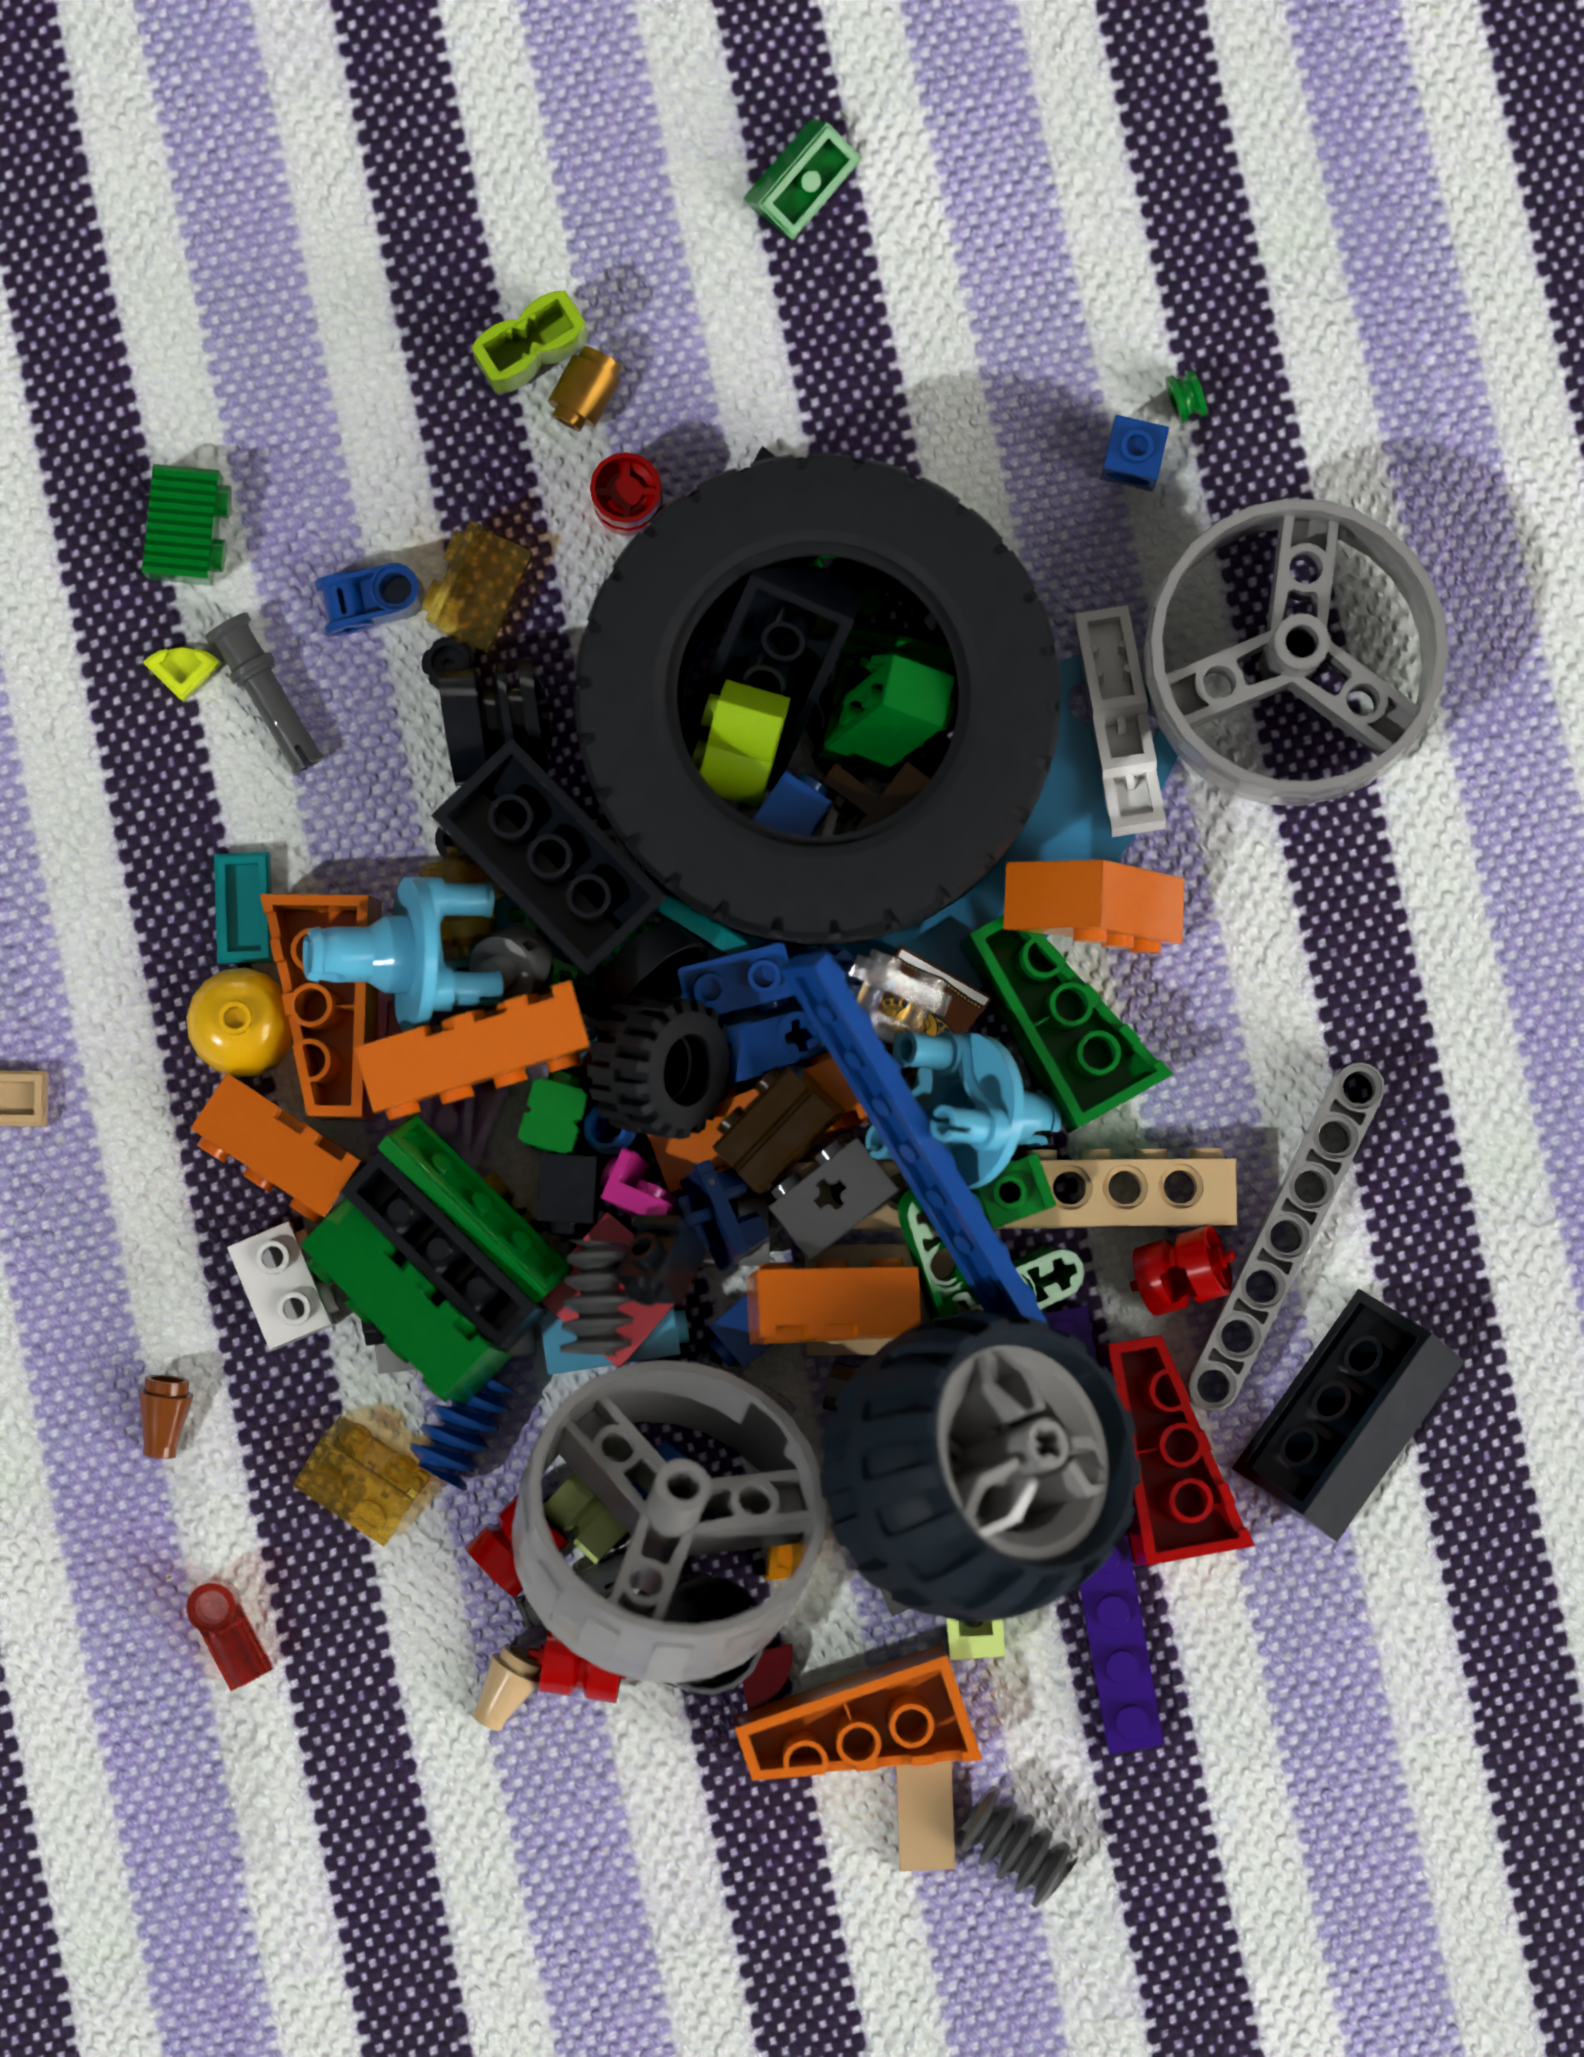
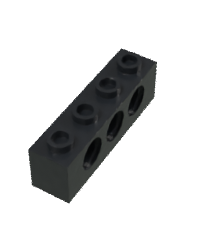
M378 1151L340 1191L497 1348L509 1351L548 1311L540 1302L536 1304L382 1152Z

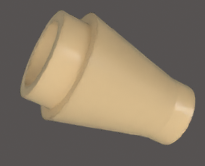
M505 1644L500 1653H493L478 1705L472 1714L482 1725L492 1730L501 1731L510 1716L539 1685V1673L542 1666H538V1660L527 1659L528 1652L512 1644Z

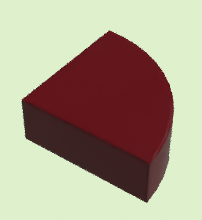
M792 1643L763 1649V1653L753 1673L742 1681L748 1710L768 1702L784 1686L792 1666Z

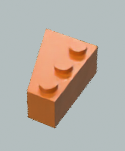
M1107 860L1006 862L1003 929L1073 937V942L1101 943L1103 948L1128 949V953L1161 954V944H1182L1185 878Z
M226 1073L190 1128L202 1136L197 1143L198 1147L223 1163L231 1155L248 1167L243 1174L245 1178L271 1193L276 1185L294 1197L289 1206L314 1223H317L321 1216L326 1218L346 1198L340 1191L367 1164L228 1073Z
M900 1257L870 1259V1267L848 1268V1260L814 1262L815 1268L793 1269L791 1262L759 1264V1269L746 1278L749 1345L892 1339L921 1325L918 1267H904L903 1258Z

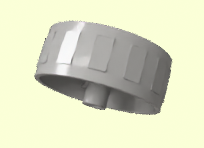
M1286 498L1256 504L1213 524L1187 546L1168 574L1166 573L1148 615L1142 651L1144 686L1157 725L1175 753L1201 778L1231 795L1265 805L1303 806L1336 798L1339 799L1371 784L1378 776L1399 761L1427 726V721L1439 693L1442 691L1448 656L1445 615L1434 583L1415 553L1383 524L1356 509L1325 500ZM1278 530L1266 632L1166 674L1162 637L1167 607L1174 591L1190 570L1216 549L1248 535ZM1337 539L1373 560L1393 580L1409 605L1419 634L1422 662L1416 703H1413L1330 641L1327 624ZM1299 560L1309 562L1316 570L1317 580L1309 584L1296 581L1290 573V563ZM1287 598L1297 601L1308 600L1312 603V615L1295 614L1287 617L1282 622ZM1288 650L1295 652L1299 657L1292 655ZM1263 651L1259 658V672L1263 681L1248 685L1245 683L1243 672L1237 664ZM1322 661L1328 664L1345 680V684H1343L1336 695L1328 693L1309 681ZM1213 673L1223 675L1230 682L1231 694L1224 698L1212 697L1204 689L1203 678ZM1353 691L1366 693L1372 699L1374 705L1373 713L1368 716H1359L1353 713L1347 704L1348 693ZM1279 692H1292L1375 754L1377 758L1344 775L1314 781L1277 780L1247 771L1218 755L1192 729Z
M657 1360L625 1365L593 1378L568 1396L548 1420L543 1432H540L517 1490L519 1495L511 1533L515 1569L528 1602L546 1628L573 1653L603 1670L635 1680L649 1682L681 1683L711 1678L743 1664L768 1645L795 1611L822 1549L827 1513L826 1497L822 1498L819 1475L822 1471L810 1442L792 1417L764 1391L734 1374L695 1362ZM655 1422L676 1424L706 1433L735 1449L760 1473L709 1478L705 1469L696 1462L687 1459H675L667 1463L632 1423ZM558 1455L566 1461L632 1536L608 1601L597 1595L573 1573L555 1547L544 1519L540 1489L541 1476ZM606 1456L617 1458L621 1462L611 1461ZM632 1482H637L649 1493L647 1500L644 1501L632 1486ZM743 1508H748L754 1511L757 1515L750 1514L746 1512ZM702 1513H718L721 1519L700 1523ZM792 1544L793 1560L790 1579L780 1591L759 1607L731 1619L698 1625L662 1623L686 1556ZM633 1589L643 1590L650 1597L640 1596Z

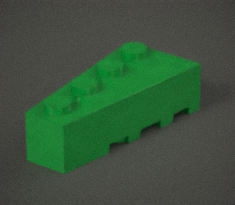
M1004 915L970 933L959 942L985 990L992 997L993 1004L1044 1094L1052 1097L1058 1103L1061 1111V1124L1067 1134L1174 1075L1161 1060H1157L1140 1042L1139 1036L1126 1023L1123 1024L1101 1001L1102 997L1088 982L1085 983L1066 964V959L1041 933L1003 929Z

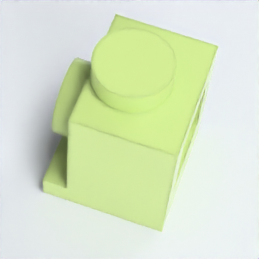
M946 1618L948 1657L950 1660L1006 1656L1003 1619L982 1621L980 1625L970 1627L964 1621Z

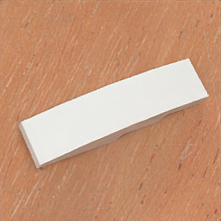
M1125 605L1075 613L1074 620L1111 836L1118 837L1166 829V816L1157 775V759L1147 713L1148 702L1129 606Z

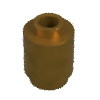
M584 346L579 356L572 355L547 400L555 408L552 417L578 432L582 430L584 425L595 428L620 383L617 376L622 366L606 354L594 348Z

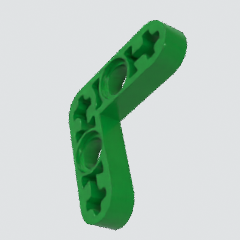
M912 1189L908 1190L899 1201L897 1209L898 1220L913 1265L918 1267L919 1282L932 1320L955 1315L957 1313V1303L967 1307L979 1305V1301L956 1263L952 1272L945 1278L937 1279L931 1271L932 1258L936 1252L945 1249L946 1246L940 1237L933 1238L930 1226L927 1223L916 1220V1214L923 1211V1208ZM930 1221L932 1230H933V1231H936L935 1228H934V1226L932 1225V1223H931V1221ZM1043 1247L1012 1261L1022 1280L1035 1293L1036 1303L1040 1309L1070 1297L1077 1292L1083 1282L1084 1266L1079 1256L1061 1247ZM1053 1261L1065 1265V1270L1059 1273V1283L1048 1279H1042L1034 1283L1029 1276L1032 1275L1040 1278L1050 1274L1054 1270ZM978 1308L970 1311L985 1313L983 1310H980Z

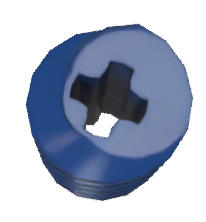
M491 1378L467 1404L451 1400V1406L433 1404L431 1410L441 1421L440 1426L422 1424L420 1430L431 1441L430 1444L412 1443L409 1447L420 1460L418 1465L449 1484L466 1491L468 1486L459 1476L458 1471L476 1473L478 1465L468 1454L469 1451L487 1453L489 1445L479 1435L480 1431L498 1433L500 1426L490 1416V1413L508 1414L511 1407L502 1398L501 1393L519 1394V1392Z

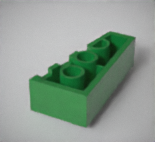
M347 1198L300 1244L311 1256L306 1263L307 1266L328 1286L335 1282L349 1296L344 1301L348 1308L367 1325L373 1322L386 1336L383 1340L385 1345L406 1364L410 1362L422 1374L423 1378L421 1380L443 1402L446 1403L451 1399L467 1404L513 1357L508 1350L497 1348Z

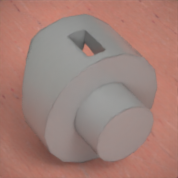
M515 926L499 930L478 943L470 955L469 972L500 971L503 979V997L497 998H501L503 1003L518 996L538 993L547 980L553 955L543 936L532 928Z

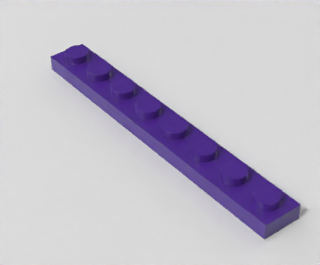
M1088 1306L1043 1313L1047 1320L1046 1323H1048V1329L1066 1332L1080 1340L1087 1346L1085 1352L1097 1363ZM1127 1530L1113 1545L1115 1549L1107 1561L1086 1582L1079 1586L1108 1754L1164 1745Z

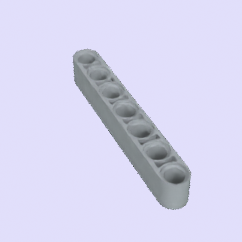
M1362 1062L1350 1064L1338 1071L1331 1080L1233 1280L1232 1292L1226 1295L1187 1374L1185 1389L1191 1403L1197 1408L1206 1411L1223 1410L1236 1399L1383 1098L1385 1091L1384 1079L1380 1072L1372 1065ZM1348 1075H1362L1369 1082L1371 1093L1366 1103L1356 1104L1346 1098L1343 1084ZM1324 1124H1337L1345 1131L1347 1142L1342 1152L1333 1154L1322 1148L1319 1142V1133ZM1309 1172L1315 1174L1322 1182L1323 1191L1317 1202H1303L1295 1193V1181L1301 1173ZM1278 1222L1290 1223L1298 1232V1244L1290 1253L1278 1251L1271 1243V1230ZM1255 1271L1266 1272L1274 1281V1293L1264 1303L1254 1301L1246 1291L1247 1279ZM1233 1320L1242 1322L1250 1331L1249 1345L1239 1353L1230 1351L1222 1342L1221 1334L1223 1328ZM1208 1370L1219 1372L1226 1381L1225 1394L1216 1402L1205 1401L1198 1393V1379Z

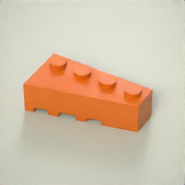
M571 980L551 986L553 992L540 996L538 993L525 994L496 1005V1009L470 1011L443 1020L441 1025L430 1027V1025L422 1026L354 1047L373 1113L378 1114L386 1111L388 1121L421 1112L418 1102L440 1095L442 1105L474 1096L472 1086L486 1081L494 1080L496 1089L528 1080L526 1070L547 1064L549 1072L553 1073L582 1064L579 1054L588 1052L590 1044Z
M942 1644L732 1716L734 1729L752 1781L824 1775L826 1772L856 1770V1772L878 1770V1767L912 1765L914 1767L935 1765V1762L962 1760V1762L983 1760L947 1653Z

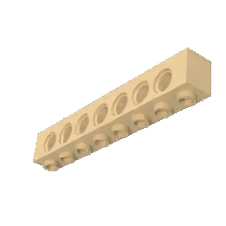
M1157 1148L1134 1149V1159H1112V1149L1079 1150V1160H1057V1150H1024V1158L1038 1153L1056 1206L996 1229L1203 1227L1207 1225L1212 1227H1233L1237 1225L1236 1158H1223L1222 1148L1189 1149V1159H1167V1149ZM807 1152L803 1156V1162H798L792 1168V1175L798 1172L802 1179H805L821 1165L815 1157L820 1152ZM885 1158L874 1159L890 1180L897 1175H903L895 1161L891 1162V1159ZM1181 1172L1192 1180L1194 1191L1188 1202L1175 1203L1167 1197L1164 1191V1183L1169 1174ZM1070 1173L1076 1175L1082 1181L1084 1192L1079 1202L1064 1204L1056 1198L1053 1192V1184L1057 1176ZM1127 1173L1136 1179L1139 1192L1132 1203H1118L1111 1197L1108 1187L1113 1175ZM825 1181L817 1186L820 1196L815 1203L820 1209L828 1204L833 1206L835 1210L842 1206L833 1199L831 1187ZM889 1199L851 1230H902L898 1220V1205ZM923 1209L919 1214H916V1220L927 1223L932 1230L929 1218Z

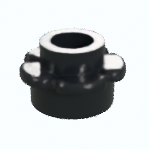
M442 637L434 641L432 647L424 652L421 661L422 670L425 674L429 675L430 684L439 689V672L472 667V664L475 663V655L468 644L464 642L459 643L453 637ZM448 659L454 661V666L451 669L444 667V662Z

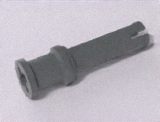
M248 612L241 613L212 629L205 635L208 644H215L231 670L228 677L231 683L236 684L238 688L244 686L289 763L293 775H297L308 769L297 751L299 747L302 748L312 766L323 760L324 755L318 750L284 693L283 688L271 671L275 667V658L271 652L265 653L253 635L249 627L252 619Z

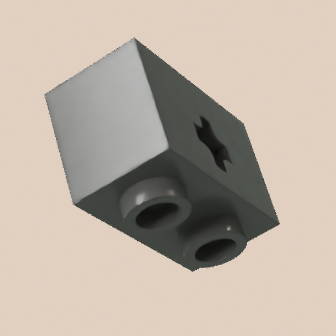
M841 1137L815 1157L821 1166L805 1179H802L798 1172H795L771 1191L777 1201L769 1206V1210L809 1261H812L899 1191L877 1162L869 1155V1152L858 1138H855L848 1145ZM825 1181L830 1187L835 1186L839 1182L845 1190L840 1195V1200L843 1204L840 1208L835 1210L830 1204L825 1205L821 1209L818 1207L815 1201L820 1196V1191L817 1187L820 1183Z

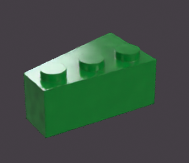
M896 654L874 655L871 657V660L864 657H856L855 661L840 658L817 756L875 778L879 777L893 765L900 764L904 757L917 747L921 748L927 739L939 730L943 731L947 728L955 710V699L950 698L955 677Z

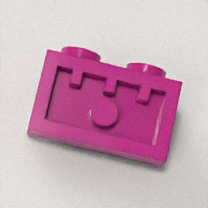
M624 1147L618 1158L612 1157L608 1161L600 1180V1187L604 1189L601 1199L632 1218H635L637 1214L679 1215L674 1203L677 1198L669 1195L670 1192L649 1183L655 1170L653 1165L634 1151Z

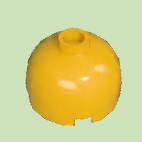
M247 967L226 969L205 980L193 995L186 1016L188 1039L198 1057L215 1071L223 1074L228 1073L235 1077L260 1076L278 1066L292 1049L294 1043L289 1019L285 1016L281 984L267 973Z

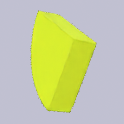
M189 647L160 650L143 661L144 665L183 703L222 665L210 653Z

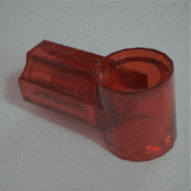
M213 1578L204 1581L191 1593L187 1600L186 1611L190 1622L200 1631L230 1691H233L261 1677L275 1667L241 1604L242 1600L238 1589L233 1583L225 1579ZM217 1591L227 1599L229 1607L225 1618L215 1620L204 1615L200 1607V1598L203 1593Z

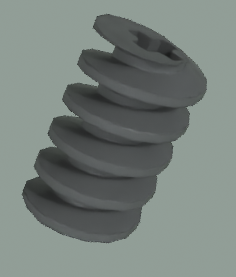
M569 1240L582 1246L583 1250L567 1255L566 1261L582 1269V1273L565 1278V1285L579 1291L580 1295L564 1300L563 1307L579 1315L576 1319L563 1322L562 1330L577 1336V1340L560 1345V1352L617 1356L615 1355V1350L631 1346L632 1342L631 1338L616 1332L618 1327L633 1323V1316L618 1310V1305L634 1300L620 1287L621 1282L615 1277V1273L629 1245L613 1242Z
M992 1786L980 1797L956 1829L955 1833L961 1829L966 1832L960 1849L966 1852L980 1843L983 1849L978 1863L983 1866L996 1857L1000 1859L996 1877L1001 1880L1015 1871L1018 1877L1013 1891L1019 1894L1031 1885L1034 1886L1036 1890L1031 1905L1036 1908L1057 1890L1074 1867L1078 1857L1066 1863L1070 1845L1065 1841L1048 1849L1053 1832L1047 1827L1031 1835L1035 1818L1030 1813L1014 1822L1013 1819L1018 1804L1011 1799L996 1807L1000 1790L996 1786Z

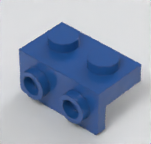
M781 941L683 965L677 969L683 998L704 1002L705 1007L713 1008L719 1014L718 1022L733 1018V1011L751 1006H754L756 1012L784 1006L787 1004V997L795 996L780 970L789 962L786 947Z

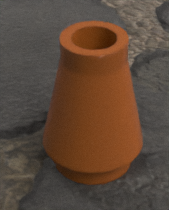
M148 1375L145 1377L144 1388L138 1390L144 1439L143 1455L159 1459L176 1458L177 1445L194 1396L188 1392L190 1382L188 1379L169 1375Z

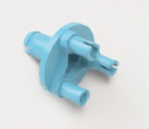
M404 877L396 891L392 915H385L368 927L335 926L321 929L318 926L308 929V936H305L303 940L302 954L306 979L315 982L325 980L335 983H370L384 994H392L395 1015L400 1028L404 1032L427 1026L433 1011H451L453 1006L495 1007L502 1003L501 998H497L503 997L501 972H469L470 959H444L440 935V921L443 920L444 916L491 917L494 909L492 883H444L442 877Z
M912 1031L902 1032L895 1039L893 1045L894 1059L901 1067L919 1068L911 1093L915 1100L927 1111L933 1137L951 1152L956 1162V1169L969 1190L982 1187L995 1179L1008 1164L1017 1145L1036 1147L1048 1144L1045 1136L1036 1135L1035 1132H1059L1061 1111L1058 1103L1052 1097L1041 1092L1032 1093L1023 1090L1022 1079L1015 1060L1005 1046L996 1039L977 1033L940 1032L936 1036L917 1034ZM872 1125L866 1135V1149L872 1150L869 1155L874 1159H893Z

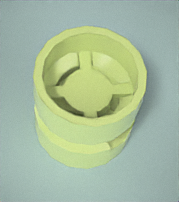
M575 1472L543 1505V1515L561 1532L573 1530L576 1533L574 1545L595 1565L628 1532Z

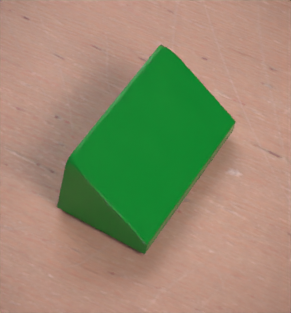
M813 118L808 121L749 190L744 200L785 236L794 240L863 158L828 122Z

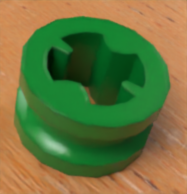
M1192 368L1185 370V375L1181 379H1175L1173 375L1165 378L1168 396L1180 424L1188 422V417L1191 414H1198L1199 417L1208 414L1201 385Z

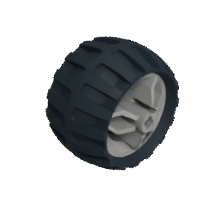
M968 1312L941 1317L902 1333L886 1343L871 1359L858 1368L839 1394L835 1402L838 1409L829 1418L824 1427L820 1448L825 1450L824 1470L819 1475L822 1498L827 1497L834 1522L830 1525L839 1546H846L850 1555L858 1564L856 1570L867 1582L875 1587L889 1591L893 1594L892 1600L920 1613L942 1616L957 1621H992L1024 1615L1053 1603L1061 1596L1075 1590L1086 1582L1107 1561L1115 1549L1113 1545L1124 1535L1132 1520L1135 1508L1131 1505L1134 1490L1140 1483L1141 1460H1136L1133 1434L1137 1432L1131 1412L1125 1411L1115 1389L1118 1384L1106 1366L1098 1365L1085 1352L1086 1345L1071 1334L1048 1329V1323L1031 1317L1011 1313L987 1314Z

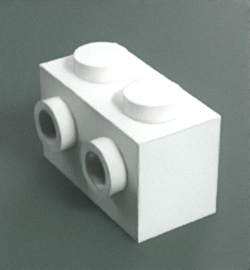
M289 1221L227 1247L269 1350H277L336 1325L331 1313L340 1310L332 1287L323 1281L318 1282L315 1273L306 1264L311 1256L300 1244L310 1235L308 1230L305 1228L297 1231L295 1224Z

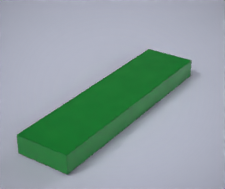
M413 1114L390 1132L377 1146L404 1175L536 1304L551 1293L574 1270L418 1115Z

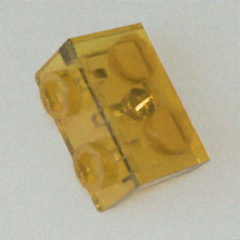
M471 520L465 532L457 529L445 552L444 560L451 563L443 581L440 582L434 579L423 600L421 609L428 612L425 620L429 628L489 654L532 560L533 552L483 530L480 524Z
M339 1416L322 1436L292 1486L385 1547L418 1495L426 1487L431 1479V1475L419 1467L413 1458L397 1452L373 1436L371 1431L362 1424L352 1422L345 1416Z

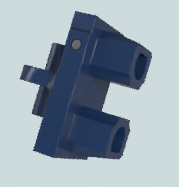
M709 1159L693 1166L694 1171L681 1179L680 1185L685 1196L676 1199L674 1203L680 1217L706 1248L709 1249L718 1272L733 1268L749 1251L761 1245L768 1238L769 1233L761 1215L756 1211L738 1218L735 1217L729 1201L740 1198L747 1192L746 1182L737 1174L734 1168L729 1165L713 1167Z

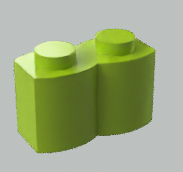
M566 291L550 292L530 303L521 313L519 319L497 323L484 331L474 342L472 352L477 365L496 394L511 392L527 384L538 373L542 365L556 364L574 355L588 338L586 323Z
M727 679L720 696L710 693L701 722L702 726L711 728L708 741L701 738L698 739L692 761L701 776L719 797L760 808L773 769L790 698Z

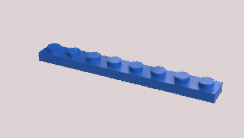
M829 953L794 956L780 969L984 1312L987 1314L1011 1313L1047 1322L1036 1303L1035 1293L1022 1280L1010 1260L1007 1246L996 1236L984 1216L981 1202L970 1192L956 1169L953 1155L940 1141L933 1137L927 1111L915 1100L901 1076L899 1064L888 1054L873 1029L874 1025L870 1015L860 1007L848 987L842 968L832 960Z

